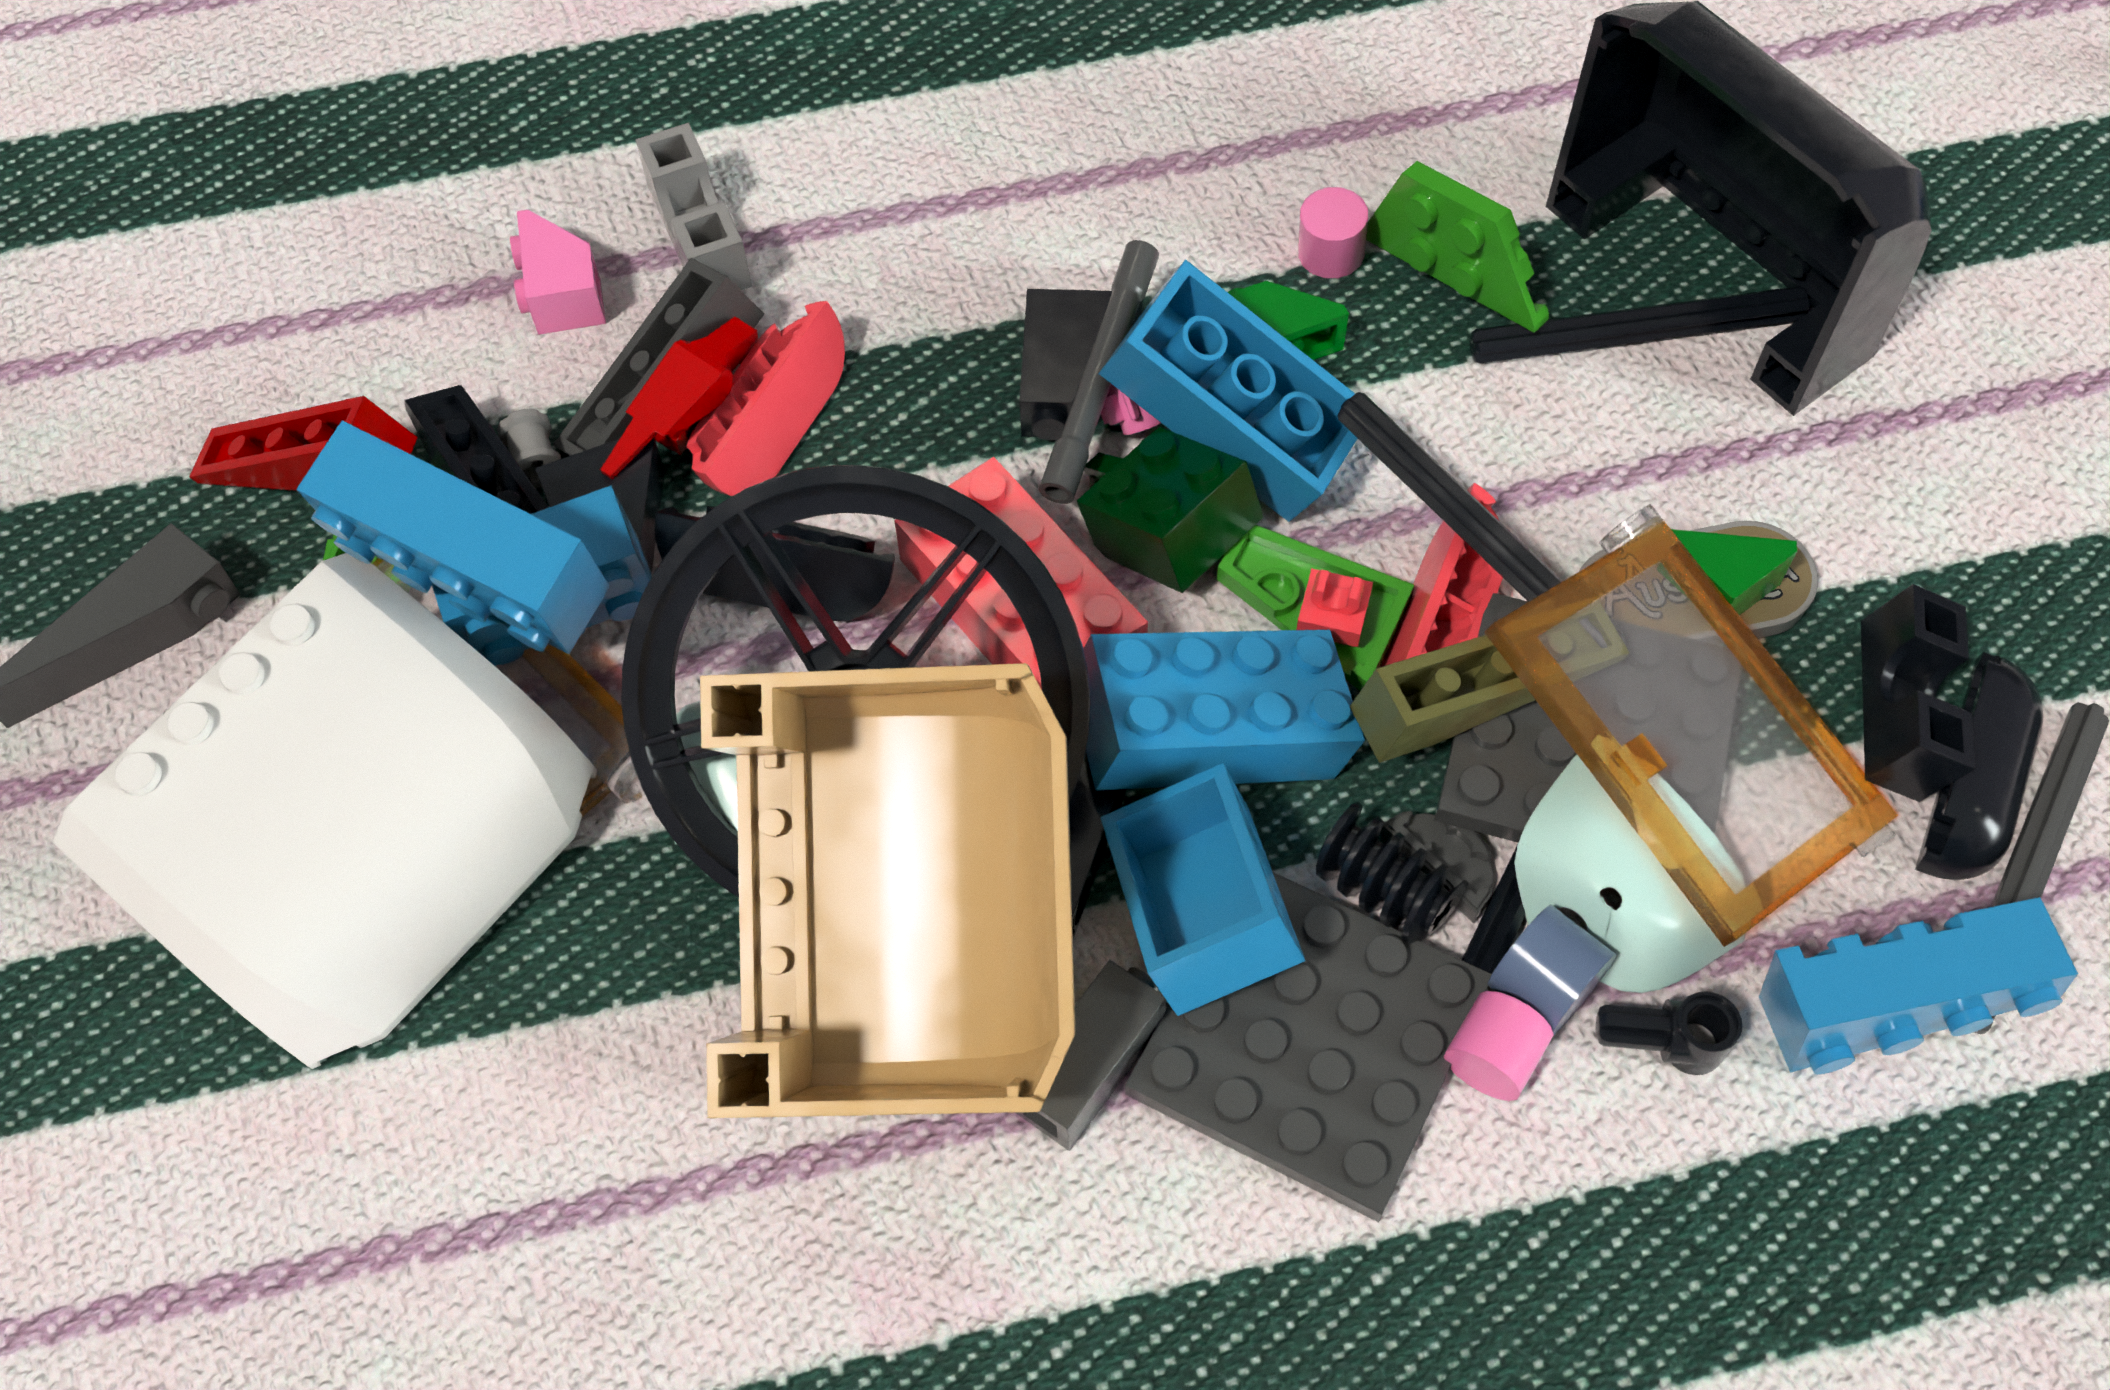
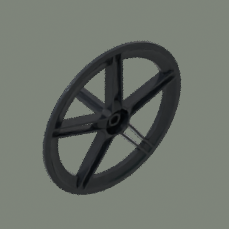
M832 465L807 468L773 477L746 488L720 503L699 519L674 544L655 570L641 596L627 637L622 666L621 703L624 731L631 760L649 803L672 839L701 870L737 897H739L738 831L714 806L701 787L689 761L725 753L702 749L701 746L684 749L681 737L700 732L701 718L678 724L675 705V671L679 647L688 620L703 591L734 555L740 561L808 671L913 668L986 572L990 573L1008 595L1020 614L1031 638L1041 675L1042 692L1067 736L1069 801L1075 791L1085 759L1090 729L1091 705L1088 668L1075 620L1059 587L1045 565L1027 543L992 512L973 499L946 485L908 472L864 465ZM862 513L881 515L909 522L943 537L956 546L867 650H855L849 645L770 531L794 521L819 515ZM754 540L758 541L826 639L817 647L813 648L751 550L749 544ZM966 554L970 555L977 563L908 653H903L892 644V641Z

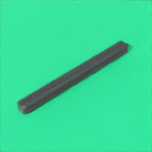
M2078 702L2070 707L1991 907L2042 897L2109 724L2108 717L2104 715V708L2095 703L2086 705ZM1993 1022L1989 1026L1974 1033L1985 1034L1990 1030Z

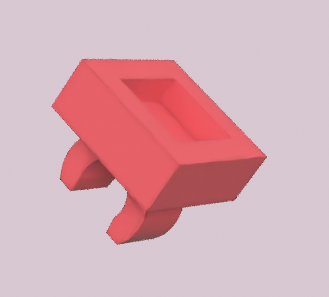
M1311 568L1296 630H1330L1334 642L1358 647L1373 582L1362 580V578L1358 577L1353 578L1331 573L1327 570Z

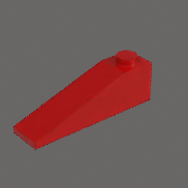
M360 396L211 428L189 478L198 484L297 491V487L342 420L409 454L412 453L418 437L368 398Z

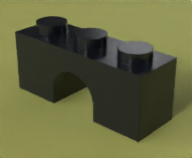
M1912 584L1861 620L1864 766L1866 781L1920 802L1976 768L1972 713L1935 698L1944 678L1953 669L1969 659L1966 607Z

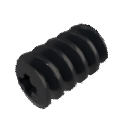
M1359 802L1351 804L1338 818L1325 838L1316 863V875L1325 882L1338 877L1337 890L1341 894L1349 897L1360 892V908L1370 913L1383 906L1380 914V922L1387 928H1395L1405 921L1402 938L1409 944L1418 940L1422 941L1435 932L1451 915L1461 901L1467 889L1468 881L1465 879L1448 891L1443 887L1449 871L1448 866L1441 864L1426 875L1421 870L1427 851L1420 848L1406 859L1402 858L1400 852L1406 837L1398 832L1385 843L1380 842L1378 838L1384 821L1377 816L1361 828L1357 825L1363 806Z

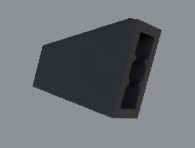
M1027 289L1019 401L1021 437H1038L1044 440H1057L1060 438L1112 291ZM1143 301L1138 306L1131 328L1143 313Z
M655 437L613 480L604 475L600 469L619 439L535 468L550 507L612 485L639 539L648 568L652 574L656 544L655 517L656 512L660 510L665 475Z

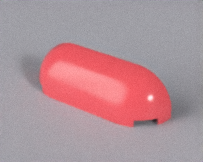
M828 301L806 305L805 309L808 315L796 320L781 331L775 323L771 325L757 340L734 372L733 386L729 395L720 406L704 416L691 433L687 442V448L693 454L691 468L702 482L713 490L727 496H734L746 488L776 477L833 394L843 371L845 344L840 322Z
M1476 483L1472 484L1467 491L1498 519L1496 513L1491 508L1496 503L1495 499ZM1444 521L1439 526L1424 555L1413 583L1415 586L1412 598L1385 654L1381 667L1477 638L1482 617L1493 593H1498L1503 577Z

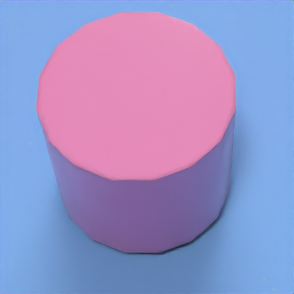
M1327 187L1317 190L1305 199L1300 208L1298 257L1303 267L1316 276L1340 278L1350 275L1360 267L1365 257L1368 208L1364 200L1354 191L1342 187Z
M1485 991L1481 992L1445 1052L1444 1059L1452 1064L1450 1067L1452 1072L1469 1086L1493 1098L1514 1101L1518 1100L1554 1034L1545 1018L1529 1005L1501 992Z

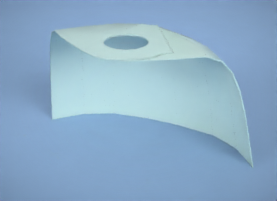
M1581 748L1535 808L1518 842L1514 864L1526 919L1529 925L1549 905H1553L1555 908L1566 907L1574 910L1586 922L1588 933L1617 954L1613 964L1600 982L1623 992L1644 993L1660 990L1701 970L1745 940L1747 906L1738 874L1711 835L1690 810L1650 771L1617 754ZM1611 887L1621 895L1622 903L1617 910L1612 909V907L1606 904L1604 897L1600 896L1601 890Z

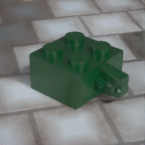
M1158 427L1149 436L1144 438L1124 458L1101 452L1096 454L1086 463L1084 469L1085 475L1090 479V489L1076 500L1094 546L1107 559L1180 593L1189 588L1264 517L1246 461L1161 427Z

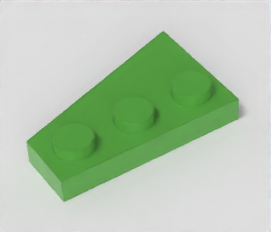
M1254 525L1224 554L1218 565L1217 580L1281 630L1297 629L1311 568L1327 570L1331 573L1353 578L1358 577L1362 578V580L1373 582L1358 647L1334 642L1346 681L1361 691L1375 669L1380 668L1412 598L1415 585Z

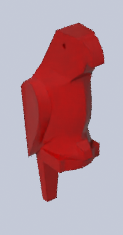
M734 316L706 337L693 341L681 339L674 342L625 411L634 418L601 467V472L613 480L654 437L655 441L681 455L687 448V434L692 425L720 406L729 395L733 386L732 372L738 364L742 363L757 342L758 331Z

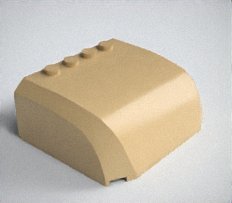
M1028 664L700 676L701 748L736 755L741 1032L706 1044L708 1118L1040 1112L1076 1033L1067 736Z

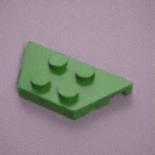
M1416 161L1405 170L1369 219L1366 240L1407 262L1417 271L1427 273L1454 288L1459 294L1474 299L1533 333L1549 320L1546 304L1533 303L1525 283L1534 275V271L1527 253L1520 245V233L1511 209L1419 161Z

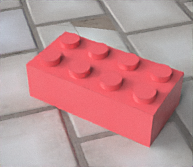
M992 457L948 486L973 499L992 512L1027 543L1045 565L1062 592L1075 620L1083 648L1091 634L1148 633V621L995 457ZM896 519L894 521L900 561L923 585L956 545L927 529ZM966 554L931 595L941 607L944 606L977 563L970 555ZM986 572L952 616V620L992 665L1027 663L1042 690L1036 654L1021 616L1005 591L991 574Z

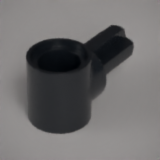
M1698 992L1690 995L1685 1000L1667 999L1662 1009L1615 1005L1601 1006L1596 1016L1595 1031L1598 1042L1602 1046L1660 1051L1663 1062L1671 1063L1675 1068L1687 1074L1704 1075L1715 1070L1736 1044L1742 1032V1019L1735 1005L1726 997L1714 992ZM1687 1024H1698L1708 1029L1713 1035L1716 1044H1706L1697 1040L1690 1033Z

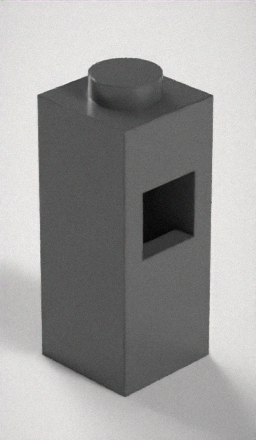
M1111 960L1107 962L1075 1004L1076 1034L1040 1112L1016 1113L1068 1151L1072 1149L1142 1055L1159 1021L1166 1013V999L1147 973L1135 967H1130L1126 971Z

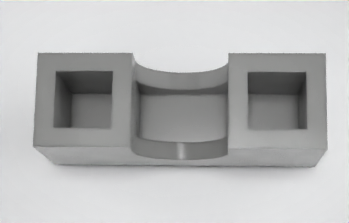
M686 123L635 139L648 188L682 267L684 268L690 258H693L727 276L740 290L752 287L743 241L725 202L718 203L711 183L707 162L690 124Z

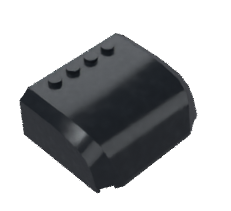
M1699 1L1632 4L1603 13L1595 18L1545 207L1585 240L1664 186L1786 287L1801 286L1805 288L1813 309L1765 343L1750 378L1751 381L1790 414L1796 415L1874 357L1914 277L1932 231L1927 184L1920 170Z

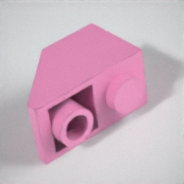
M530 210L517 211L519 235L510 236V245L515 267L517 270L523 271V278L514 280L516 299L521 314L531 313L538 335L606 324L601 279L590 244Z

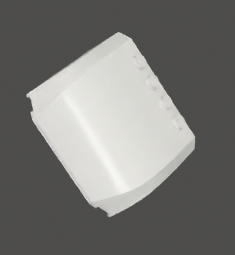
M344 553L321 561L70 802L64 810L52 842L211 990L274 1042L305 1065L314 1069L321 1066L320 1060L355 1045L363 1048L386 1038L571 843L576 836L582 818L579 810L590 778L595 779L597 769L546 712L463 638L372 563H364Z

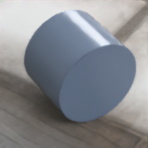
M1549 905L1528 925L1510 947L1492 973L1487 985L1495 992L1512 996L1532 1007L1550 1024L1555 1035L1592 993L1613 964L1617 954L1553 905Z

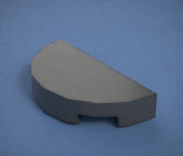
M1407 811L1385 821L1380 835L1386 841L1398 832L1406 837L1400 852L1405 859L1420 848L1427 851L1421 870L1427 875L1441 864L1449 867L1443 886L1449 891L1465 879L1468 881L1467 889L1457 908L1474 924L1489 903L1494 880L1490 861L1492 858L1491 851L1479 833L1434 821L1435 815L1428 813L1412 815L1411 811Z

